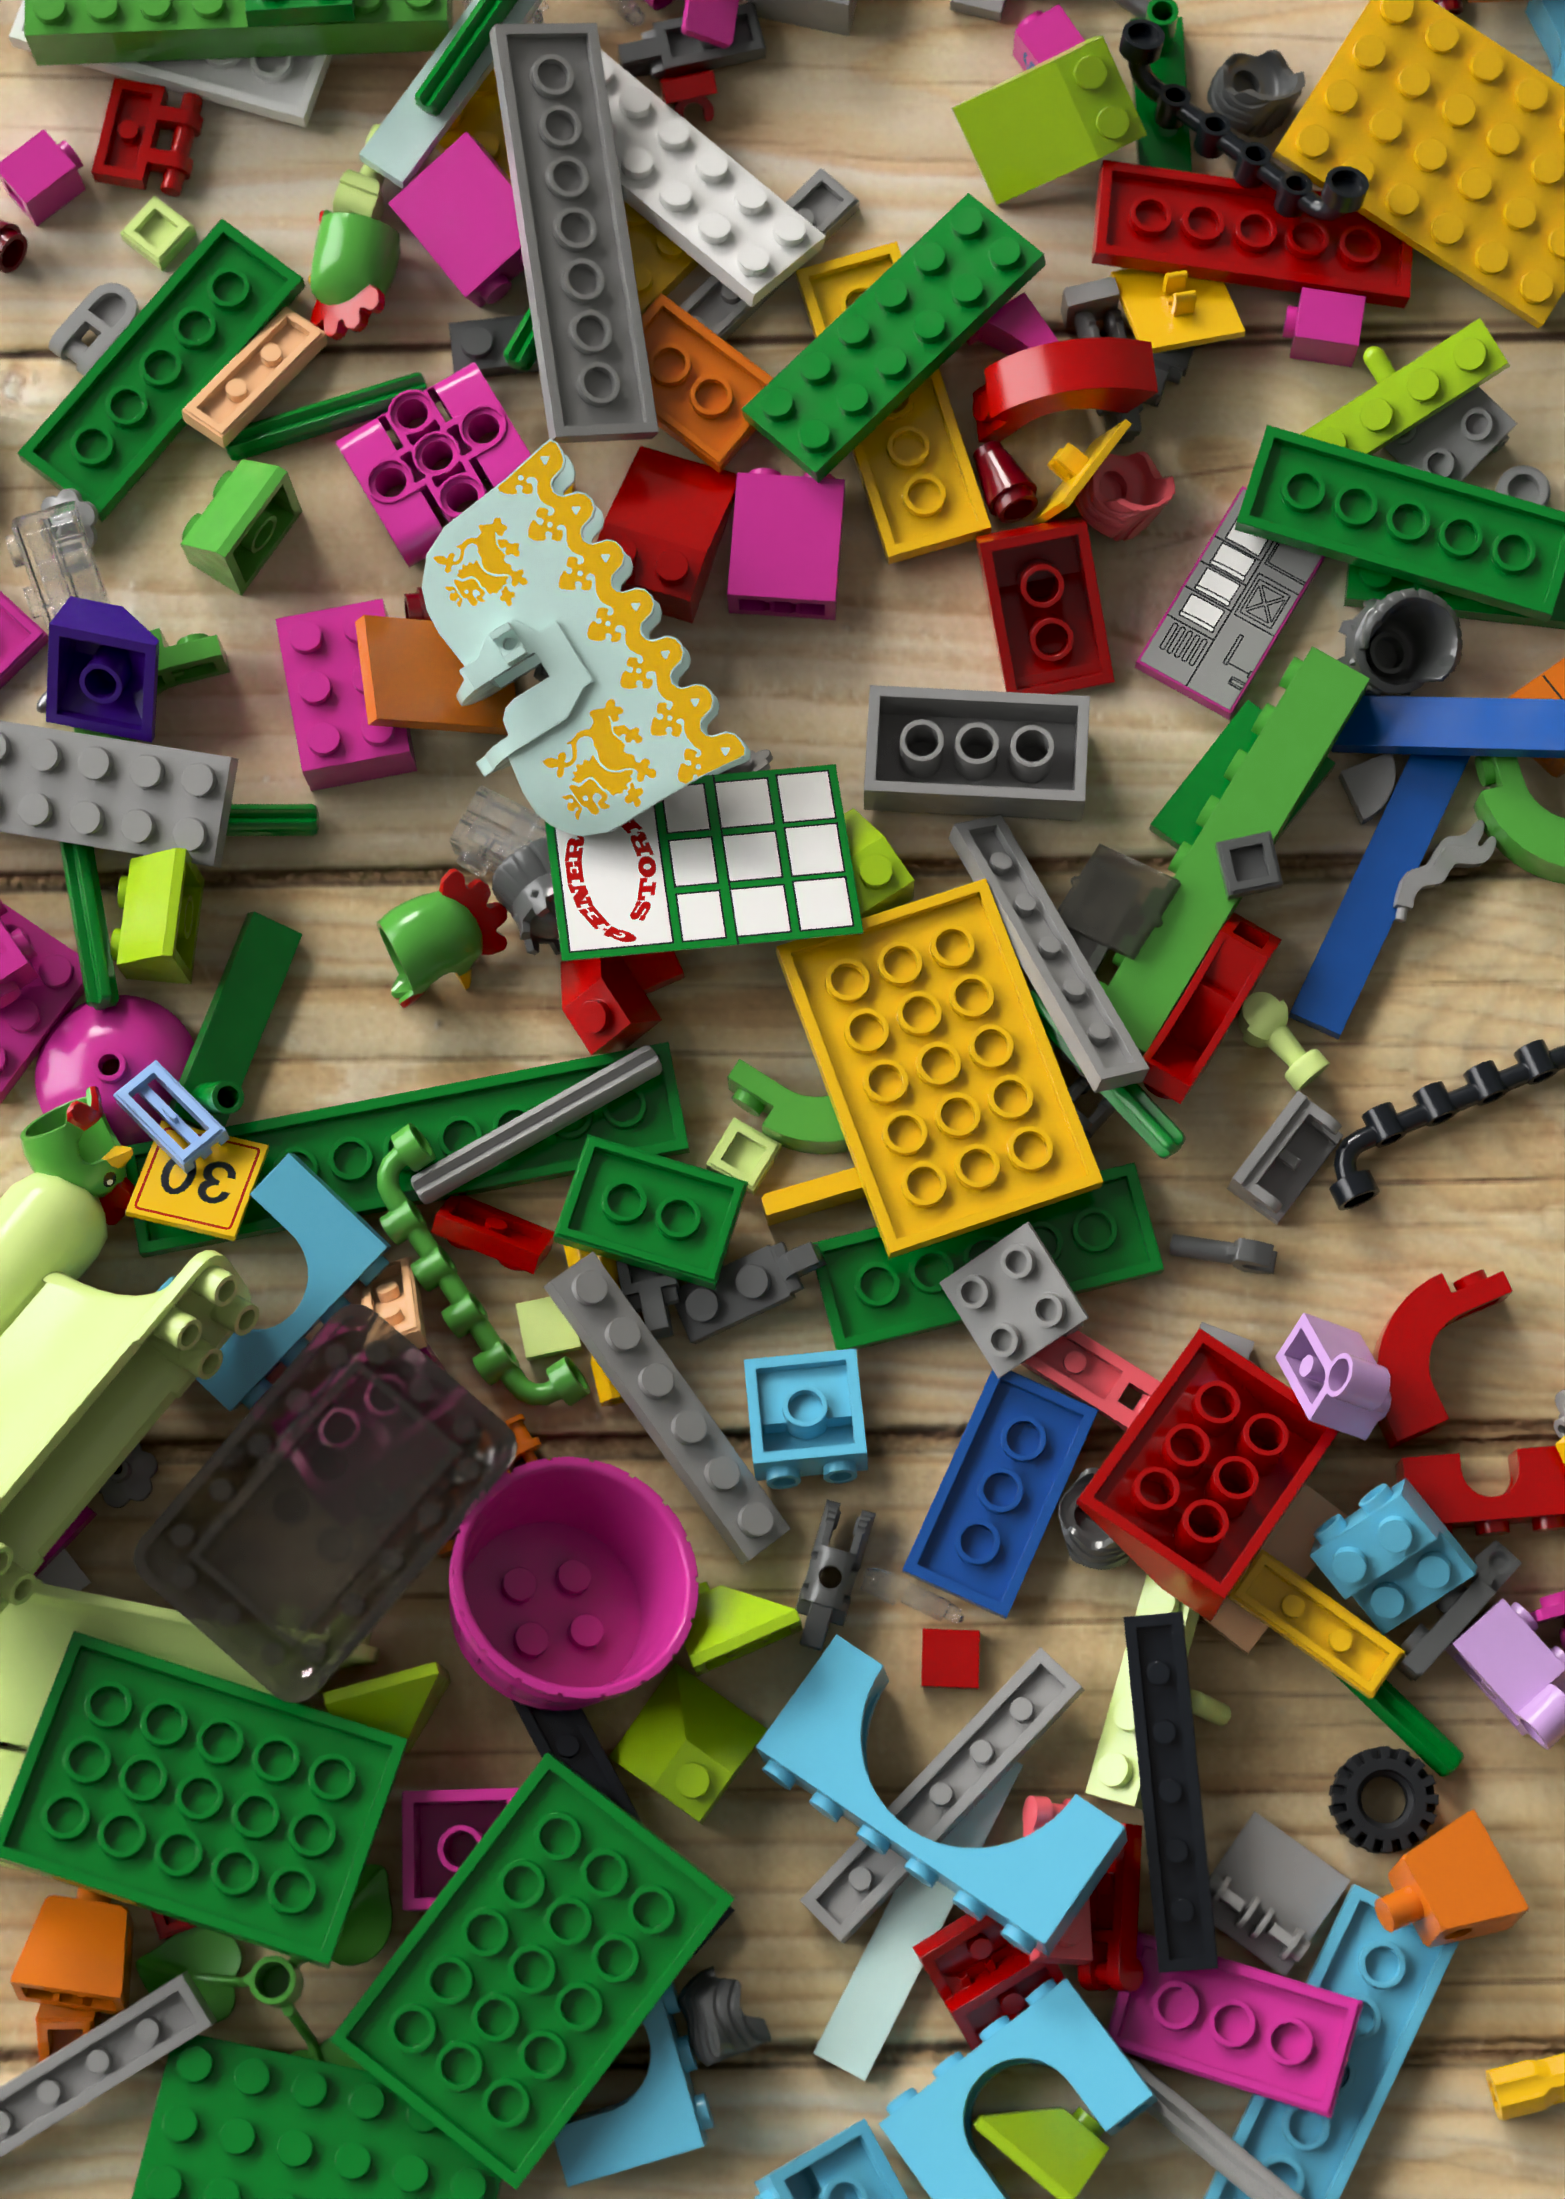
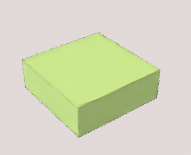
M155 195L120 232L122 240L161 271L169 265L197 234L190 222Z
M734 1117L708 1159L706 1168L713 1172L748 1182L747 1192L754 1195L780 1153L782 1144Z
M550 1296L515 1304L527 1361L582 1350L579 1336Z

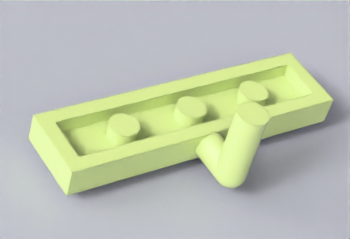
M1147 1574L1135 1616L1183 1612L1188 1658L1200 1614L1164 1591ZM1126 1647L1085 1793L1095 1798L1143 1810ZM1191 1689L1194 1715L1217 1726H1223L1229 1722L1231 1709L1228 1705L1200 1691Z

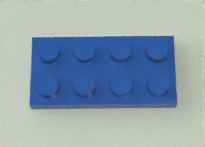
M992 1369L905 1562L902 1573L1007 1619L1098 1413V1409L1013 1371L998 1378Z

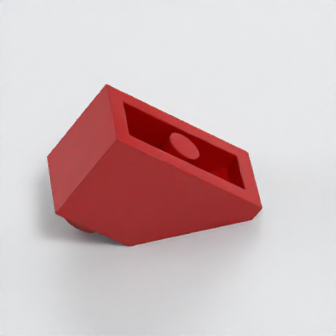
M621 956L560 962L562 1010L591 1055L626 1050L662 1021Z

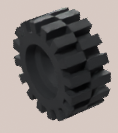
M1390 1746L1369 1748L1346 1760L1347 1762L1334 1775L1336 1778L1329 1790V1796H1331L1330 1814L1331 1816L1334 1815L1337 1822L1336 1828L1340 1834H1345L1350 1839L1349 1842L1354 1846L1367 1849V1852L1376 1854L1402 1851L1412 1847L1417 1841H1421L1428 1834L1426 1831L1429 1826L1434 1824L1437 1814H1434L1435 1806L1439 1805V1794H1435L1433 1787L1436 1782L1433 1775H1428L1424 1767L1426 1765L1419 1758L1414 1759L1409 1756L1410 1752L1401 1748L1397 1750L1391 1749ZM1386 1777L1392 1779L1399 1784L1404 1792V1811L1398 1819L1391 1823L1376 1822L1363 1809L1361 1802L1362 1791L1366 1784L1374 1778Z

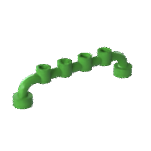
M408 1123L391 1135L394 1147L382 1159L377 1172V1188L383 1203L389 1210L388 1213L380 1217L381 1225L396 1245L409 1240L420 1257L410 1265L416 1279L428 1292H431L438 1286L451 1304L441 1311L446 1324L459 1339L470 1333L482 1352L472 1358L481 1377L491 1386L501 1379L505 1387L518 1400L534 1406H547L561 1399L569 1406H572L589 1395L591 1391L586 1379L574 1362L567 1356H564L546 1369L549 1381L545 1383L531 1382L524 1375L519 1367L520 1364L509 1345L499 1337L489 1322L483 1305L473 1293L469 1292L457 1274L458 1271L453 1260L438 1245L428 1230L422 1213L406 1197L400 1187L399 1176L405 1166L408 1165L414 1172H418L436 1159L433 1149L420 1130L412 1123Z

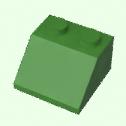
M242 459L233 472H225L214 488L213 500L202 514H195L184 528L181 546L189 563L242 596L302 513L288 472L277 465Z

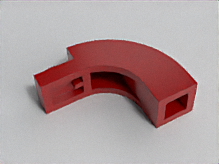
M1116 337L1078 338L1043 344L1011 354L984 369L986 383L973 392L972 410L977 424L978 441L981 443L990 441L1001 442L1030 421L1059 411L1099 409L1128 413L1158 393L1152 342Z
M1484 1269L1473 1272L1453 1283L1456 1289L1453 1293L1443 1274L1440 1273L1421 1284L1409 1294L1387 1321L1376 1342L1373 1357L1376 1363L1388 1369L1390 1374L1389 1392L1391 1394V1405L1386 1416L1378 1422L1390 1449L1438 1429L1449 1420L1430 1375L1429 1357L1432 1344L1437 1334L1446 1326L1504 1301L1513 1292L1504 1271L1487 1277Z

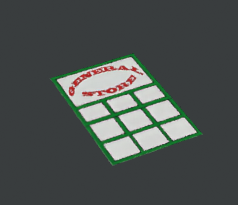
M836 764L706 775L655 804L618 829L607 833L579 836L557 829L545 821L562 961L864 933Z

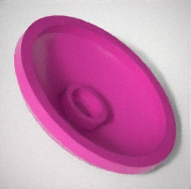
M119 995L118 1003L115 1006L107 1007L105 1010H95L94 1007L88 1006L85 1002L71 1010L57 1022L40 1049L35 1069V1087L41 1110L45 1114L64 1103L86 1097V1089L89 1086H97L101 1094L102 1107L106 1119L122 1146L153 1141L116 1103L113 1094L155 1060L179 1082L194 1046V1041L188 1030L173 1013L151 1000L131 995ZM110 1059L119 1060L120 1067L115 1074L108 1076L102 1073V1067L106 1061ZM155 1079L147 1084L168 1106L170 1105L173 1097ZM138 1093L132 1097L159 1125L161 1120L165 1121Z

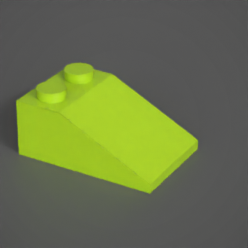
M1093 36L951 108L996 205L1094 162L1147 135L1103 36Z

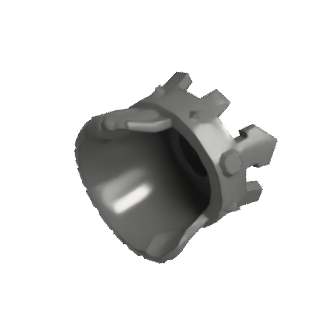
M1414 588L1404 589L1399 592L1395 591L1388 594L1383 600L1373 598L1362 602L1364 609L1353 619L1344 620L1338 631L1346 635L1345 655L1337 660L1370 678L1365 696H1410L1412 691L1421 688L1426 682H1443L1450 673L1455 671L1462 657V632L1459 628L1460 621L1456 616V612L1441 597L1421 588L1417 591Z
M545 836V838L542 837L530 842L529 845H523L514 851V854H510L498 866L492 877L493 894L499 903L511 913L520 931V940H524L527 953L532 955L540 952L539 944H550L555 955L561 954L547 837Z

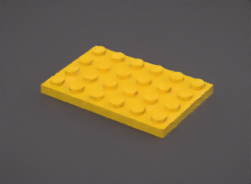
M1369 0L1275 149L1272 157L1295 172L1305 174L1312 183L1322 189L1328 172L1335 167L1349 166L1361 171L1367 177L1369 187L1364 203L1357 212L1539 329L1544 325L1565 291V87L1432 0Z
M986 878L862 918L863 934L798 939L776 946L777 958L889 1259L1102 1187L1104 1181Z

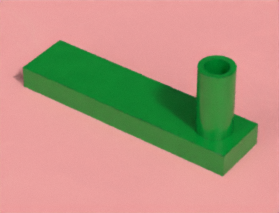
M1151 0L1147 6L1146 18L1141 19L1149 20L1159 25L1164 31L1165 39L1159 59L1150 64V67L1154 74L1164 83L1179 84L1187 88L1183 17H1178L1179 10L1174 0ZM1132 79L1133 104L1147 133L1146 136L1136 140L1137 164L1192 172L1189 127L1185 124L1175 130L1160 127L1154 120L1157 104L1141 92Z
M250 912L246 915L179 1080V1083L223 1127L226 1126L230 1114L237 1112L244 1103V1092L241 1086L303 935L257 912ZM172 1098L169 1107L186 1124L205 1130Z

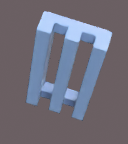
M157 1060L113 1094L116 1103L186 1174L195 1168L193 1162L201 1156L203 1159H206L212 1154L211 1147L218 1142L220 1145H223L230 1139L226 1129ZM155 1079L206 1132L199 1137L147 1084ZM138 1093L189 1146L183 1150L132 1097Z

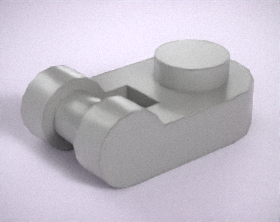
M107 283L98 286L90 292L57 329L49 342V350L62 360L70 358L77 364V371L85 376L140 313L135 296L127 287L121 284ZM90 329L98 337L88 347L81 340Z

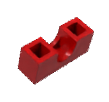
M1556 1446L1519 1448L1508 1455L1510 1473L1508 1487L1504 1494L1492 1497L1478 1494L1467 1485L1462 1474L1460 1453L1404 1457L1395 1464L1397 1483L1407 1478L1452 1535L1453 1529L1475 1527L1476 1536L1503 1535L1510 1533L1509 1524L1532 1523L1533 1532L1565 1529V1465Z

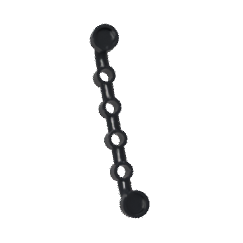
M1136 19L1124 26L1119 51L1128 61L1131 77L1138 89L1157 104L1154 120L1160 127L1175 130L1185 124L1196 132L1193 147L1197 154L1208 159L1219 158L1223 153L1237 162L1233 176L1239 185L1246 188H1257L1265 183L1277 192L1274 208L1284 217L1296 218L1305 212L1317 220L1332 222L1343 217L1346 213L1356 212L1362 207L1369 182L1361 171L1349 166H1339L1331 169L1326 176L1321 196L1311 190L1312 182L1308 176L1295 171L1286 172L1271 161L1272 155L1268 147L1258 142L1246 143L1230 131L1231 123L1227 117L1219 113H1205L1190 102L1191 94L1187 88L1179 84H1166L1154 74L1150 64L1159 59L1165 39L1164 31L1159 25L1149 20Z
M1543 1039L1530 1042L1514 1053L1518 1064L1498 1071L1493 1060L1485 1061L1473 1066L1463 1074L1467 1083L1465 1086L1448 1092L1442 1081L1434 1082L1413 1094L1412 1097L1416 1103L1414 1107L1397 1113L1393 1104L1387 1102L1365 1112L1362 1115V1119L1366 1126L1344 1138L1335 1153L1334 1169L1337 1182L1329 1190L1338 1209L1343 1211L1357 1207L1371 1200L1380 1192L1370 1170L1357 1171V1158L1362 1152L1375 1146L1380 1148L1390 1145L1416 1129L1426 1125L1431 1127L1441 1124L1462 1110L1475 1105L1489 1104L1503 1097L1508 1091L1525 1084H1537L1552 1077L1559 1070L1565 1068V1045L1549 1050Z

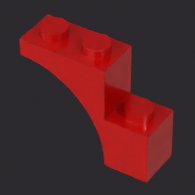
M1235 912L1231 915L1219 931L1200 967L1166 1023L1143 1055L1149 1067L1143 1083L1149 1092L1163 1099H1172L1179 1104L1183 1102L1210 1064L1245 1000L1253 993L1282 939Z

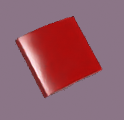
M965 1914L912 1947L972 2051L983 2043L979 2035L991 2023L1004 2015H1007L1012 2021L1030 2007L1025 2000L1036 1988L1050 1979H1054L1057 1985L1066 1979L1058 1964L1030 1962L1029 1954L1013 1946L1000 1934L1004 1926L986 1914L981 1921Z

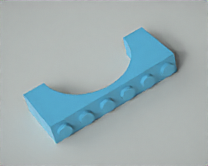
M836 1634L756 1746L763 1762L766 1763L762 1771L787 1790H791L793 1785L797 1784L813 1795L809 1803L830 1820L838 1822L841 1816L857 1825L860 1828L856 1833L857 1837L878 1853L885 1855L890 1848L908 1860L904 1869L923 1884L933 1888L938 1881L956 1893L952 1899L953 1903L971 1917L981 1921L986 1914L1004 1926L1000 1934L1022 1952L1030 1955L1033 1949L1036 1948L1049 1957L1128 1841L1125 1826L1075 1794L1067 1806L1043 1827L1023 1838L999 1846L985 1848L949 1846L932 1841L912 1831L896 1819L882 1803L872 1786L868 1770L867 1738L870 1722L877 1702L889 1683L885 1668L882 1664Z

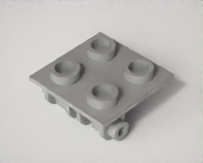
M1477 387L1384 448L1400 464L1462 482L1491 451L1496 453L1508 442L1510 437L1507 434L1517 423L1480 387Z
M1026 1222L939 1283L998 1378H1001L1063 1335L1067 1337L1084 1326L1082 1322L1089 1318L1030 1222Z
M1254 1812L1210 1875L1214 1924L1223 1933L1285 1977L1296 1961L1299 1962L1311 1944L1309 1941L1351 1880L1261 1815Z

